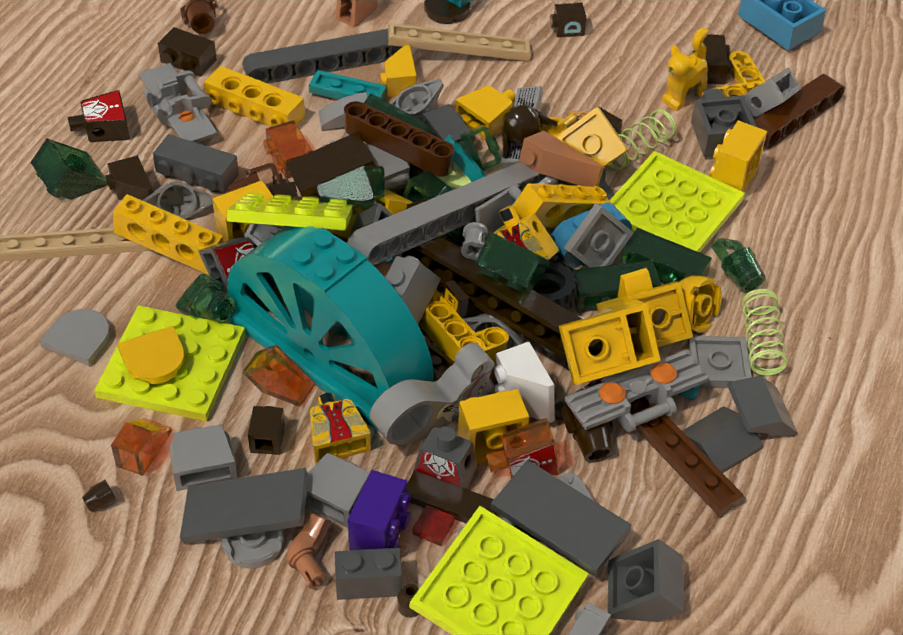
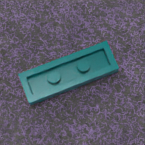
M317 70L309 83V93L335 99L366 92L368 104L373 108H379L386 95L385 85Z

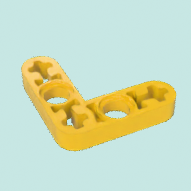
M734 51L730 54L729 60L732 61L731 74L737 84L716 88L722 90L725 97H730L729 95L742 96L765 80L748 53ZM743 76H750V77H752L753 79H747V78H744Z

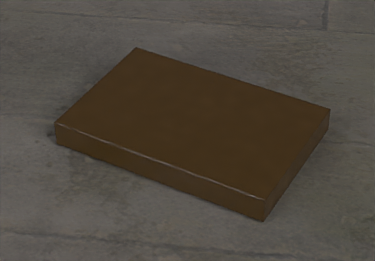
M358 132L286 163L301 197H310L376 167Z

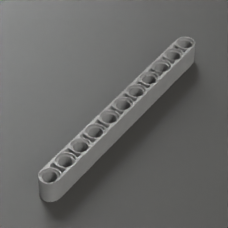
M521 162L360 228L352 233L347 244L365 255L367 260L374 266L475 221V208L514 184L519 185V189L523 191L528 183L537 184L546 178L547 175L540 174Z

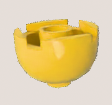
M689 276L680 281L693 332L703 333L713 325L708 323L712 315L718 316L722 301L721 288L715 285L714 282L716 280L713 278Z

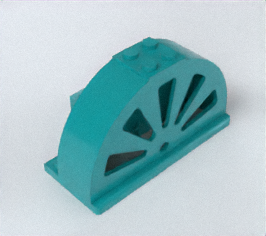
M286 226L238 260L231 268L227 285L229 304L223 309L225 320L232 325L245 327L248 337L325 393L334 394L336 401L352 400L363 420L377 431H379L370 419V411L376 400L386 390L401 381L409 379L434 382V370L428 346L416 320L400 295L387 279L367 260L365 255L326 229H318L312 226ZM271 287L282 295L291 317L289 316V314L287 313V311L285 310V308L283 307V305L281 304V302L279 301ZM258 296L281 323L252 299ZM304 310L313 316L311 330L307 327ZM332 329L340 336L343 335L348 338L351 344L327 347L323 342V338ZM334 361L370 371L374 376L377 388L338 366Z

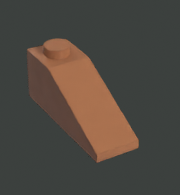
M545 131L524 138L519 161L540 174L576 185L599 187L604 166Z

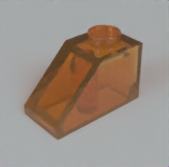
M277 344L256 352L242 372L262 393L296 406L303 404L315 386V383Z
M147 418L126 422L111 444L116 467L143 476L170 436L172 427Z

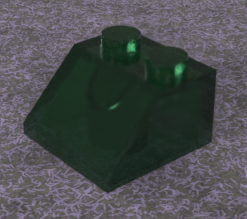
M46 138L30 162L36 170L37 177L46 185L47 192L56 198L61 196L72 200L107 185L106 178L86 151Z
M362 166L316 186L322 203H328L330 199L347 200V205H353V210L359 207L365 210L376 205V200L385 197V170L383 166Z
M490 232L475 263L482 266L481 273L493 279H496L498 275L507 278L506 285L521 292L523 287L532 290L551 262L526 248Z

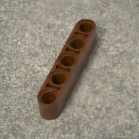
M822 74L803 86L785 102L758 116L754 120L757 128L767 131L764 146L772 148L835 105L843 96L845 86L828 75Z
M353 101L345 105V131L349 135L358 132L364 142L436 176L445 177L454 171V147L451 143L363 102Z

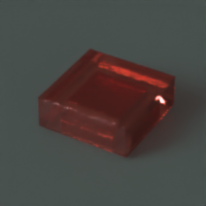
M426 505L412 528V534L441 546L454 524L455 517Z

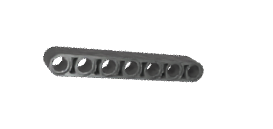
M388 29L251 53L244 57L242 65L247 76L270 84L313 76L317 70L334 72L382 63L402 47L388 45Z

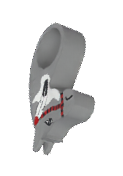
M476 342L470 343L457 353L455 363L445 371L438 381L429 382L409 379L401 381L386 390L372 406L370 419L392 445H406L427 438L432 428L447 426L459 418V401L492 394L491 390L494 384L489 377L495 364Z

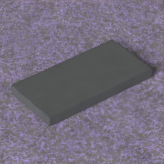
M529 460L522 465L491 502V509L595 576L631 531L632 526L629 522Z
M300 468L188 486L180 539L186 544L304 526L309 476L307 470Z

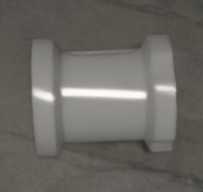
M478 222L469 223L463 228L465 242H463L461 247V253L467 259L479 260L486 253L487 247L484 241L488 237V229L485 225Z

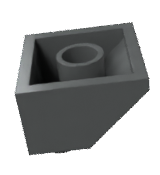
M660 539L608 560V613L611 614L610 618L660 622L684 612L683 556Z

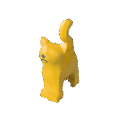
M707 28L699 29L693 37L692 47L695 53L685 55L680 52L677 46L673 45L671 48V57L667 63V70L669 72L667 77V93L663 95L661 101L675 111H679L684 107L685 97L689 88L695 86L697 88V95H701L707 88L706 46L702 43L708 35L709 30Z

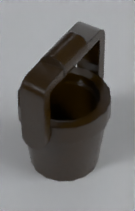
M565 403L561 408V414L567 432L572 434L573 439L576 440L585 461L594 463L609 458L614 452L610 433L613 432L612 421L585 430L578 419L574 422L571 409Z

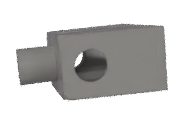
M788 67L744 94L750 112L754 117H757L785 102L798 92L801 87Z

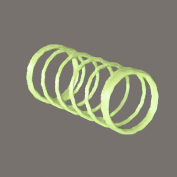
M658 109L652 112L650 116L644 117L640 122L634 123L631 128L624 129L618 135L621 140L622 137H625L632 143L637 152V157L633 159L625 152L621 155L623 164L617 159L615 160L621 167H616L612 163L608 166L620 171L629 165V159L637 161L639 153L646 155L649 148L656 149L658 147V142L666 143L667 140L672 139L676 135L677 130L673 117L665 110ZM656 113H663L670 120L673 128L671 136H668L664 125L655 118ZM649 119V126L642 122ZM655 121L663 127L666 136L657 128ZM636 125H639V132L633 129ZM641 125L648 127L656 139L654 147L650 146L642 135ZM630 130V138L623 134ZM632 131L641 136V139L647 146L646 152L642 153L638 150L632 140ZM655 132H656L661 138H663V139H665V140H664V141L659 140V139L657 138V135L655 134Z
M757 289L747 293L743 297L742 306L745 316L744 323L747 328V347L750 352L751 370L760 375L770 376L783 371L787 367L788 361L784 354L785 345L781 343L784 335L779 331L782 323L778 320L781 313L776 308L779 303L778 296L773 291L767 289ZM767 293V294H761V295L754 296L753 298H751L750 300H748V301L746 302V300H747L750 296H752V295H754V294ZM769 296L775 299L773 306H760L753 310L746 307L750 301L758 297ZM761 308H769L763 311H755ZM774 309L778 313L776 318L763 317L756 321L749 318L750 314L764 315L772 312ZM765 319H772L769 322H758ZM747 320L753 322L749 325V327L747 324ZM774 321L779 323L777 330L764 329L754 332L750 329L755 323L769 324ZM749 331L754 333L751 338L749 337ZM765 331H774L771 333L762 334V332ZM777 332L781 335L780 341H765L760 344L752 341L756 335L767 336ZM751 343L756 345L752 350L750 347ZM766 343H775L772 345H763ZM780 344L783 348L782 352L767 349L756 354L754 353L757 347H773ZM765 354H777L776 356L771 357L761 356ZM781 356L784 358L783 365L772 369L761 368L754 363L757 357L774 359Z

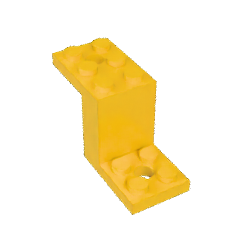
M678 281L597 303L599 315L559 326L572 382L575 385L661 361L658 347L693 337L681 283ZM662 309L665 314L664 321L661 324L655 325L652 321V314L655 310ZM595 339H600L603 349L600 354L592 356L589 353V344Z

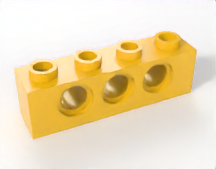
M221 65L204 81L205 94L210 96L212 104L274 129L290 134L305 118L303 97Z
M528 183L514 203V207L520 218L534 213L544 227H557L562 221L592 209L595 203L602 205L612 202L606 197V192L598 186Z
M128 194L113 210V230L115 234L208 274L207 269L198 251L223 242L222 235Z

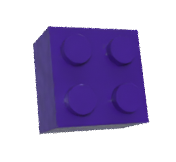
M371 470L348 518L349 550L399 547L400 538L398 536L401 530L406 531L411 519V513L407 512L411 501V495L407 494V480Z

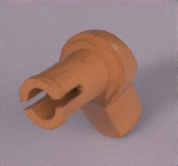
M311 513L287 552L289 566L300 571L310 589L320 587L324 584L323 581L327 580L326 574L318 565L315 557L323 546L332 520L317 513Z

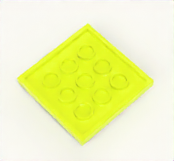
M654 151L610 201L631 222L632 231L635 234L693 262L742 203L745 193Z
M247 193L246 196L241 197L227 210V222L294 227L312 226L321 229L346 230L352 217L353 205H348L347 200L330 199V202L322 203L319 202L317 197H302V200L295 201L291 200L289 195H274V198L268 199L263 198L262 193Z
M138 305L119 343L174 326L183 346L185 362L177 371V375L171 380L159 384H149V381L138 378L134 379L130 376L117 345L94 389L95 397L207 422L245 338V327Z
M479 506L414 595L409 607L451 635H550L586 581L589 573Z

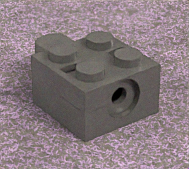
M710 88L703 92L702 99L695 100L691 124L704 157L713 156L717 145L723 144L727 130L733 129L738 121L757 127L744 95L725 97L722 90Z

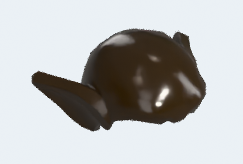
M519 105L513 107L507 113L502 126V157L504 159L508 158L512 143L517 146H523L524 138L541 132L542 124L557 127L558 122L548 118L531 106Z

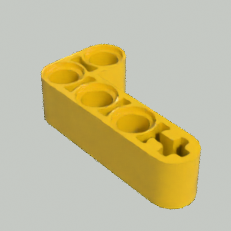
M435 290L418 323L419 327L441 352L454 362L457 353L464 346L476 342L493 360L494 367L497 366L496 353L507 350L508 333L499 327H490L475 333L442 295Z

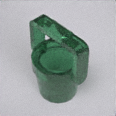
M481 125L460 135L462 141L458 143L483 171L500 163L499 145L495 135H491L487 126ZM483 131L490 153L494 156L493 160L482 164L477 149L470 138Z
M718 238L711 245L722 262L721 269L742 292L752 291L764 282L765 274L751 248L744 247L738 240ZM727 250H734L735 252L729 254Z
M200 274L178 300L176 308L183 315H188L195 320L200 317L218 323H225L233 317L236 303L233 298L222 291L224 285L220 281L206 274Z

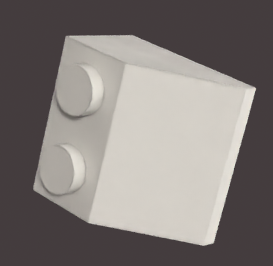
M530 342L496 353L497 366L493 368L498 384L495 385L496 393L518 389L529 417L548 423L555 421L554 383Z

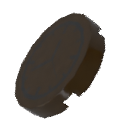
M425 0L424 10L431 20L450 24L453 23V20L458 19V22L462 21L469 15L470 3L460 8L448 0Z

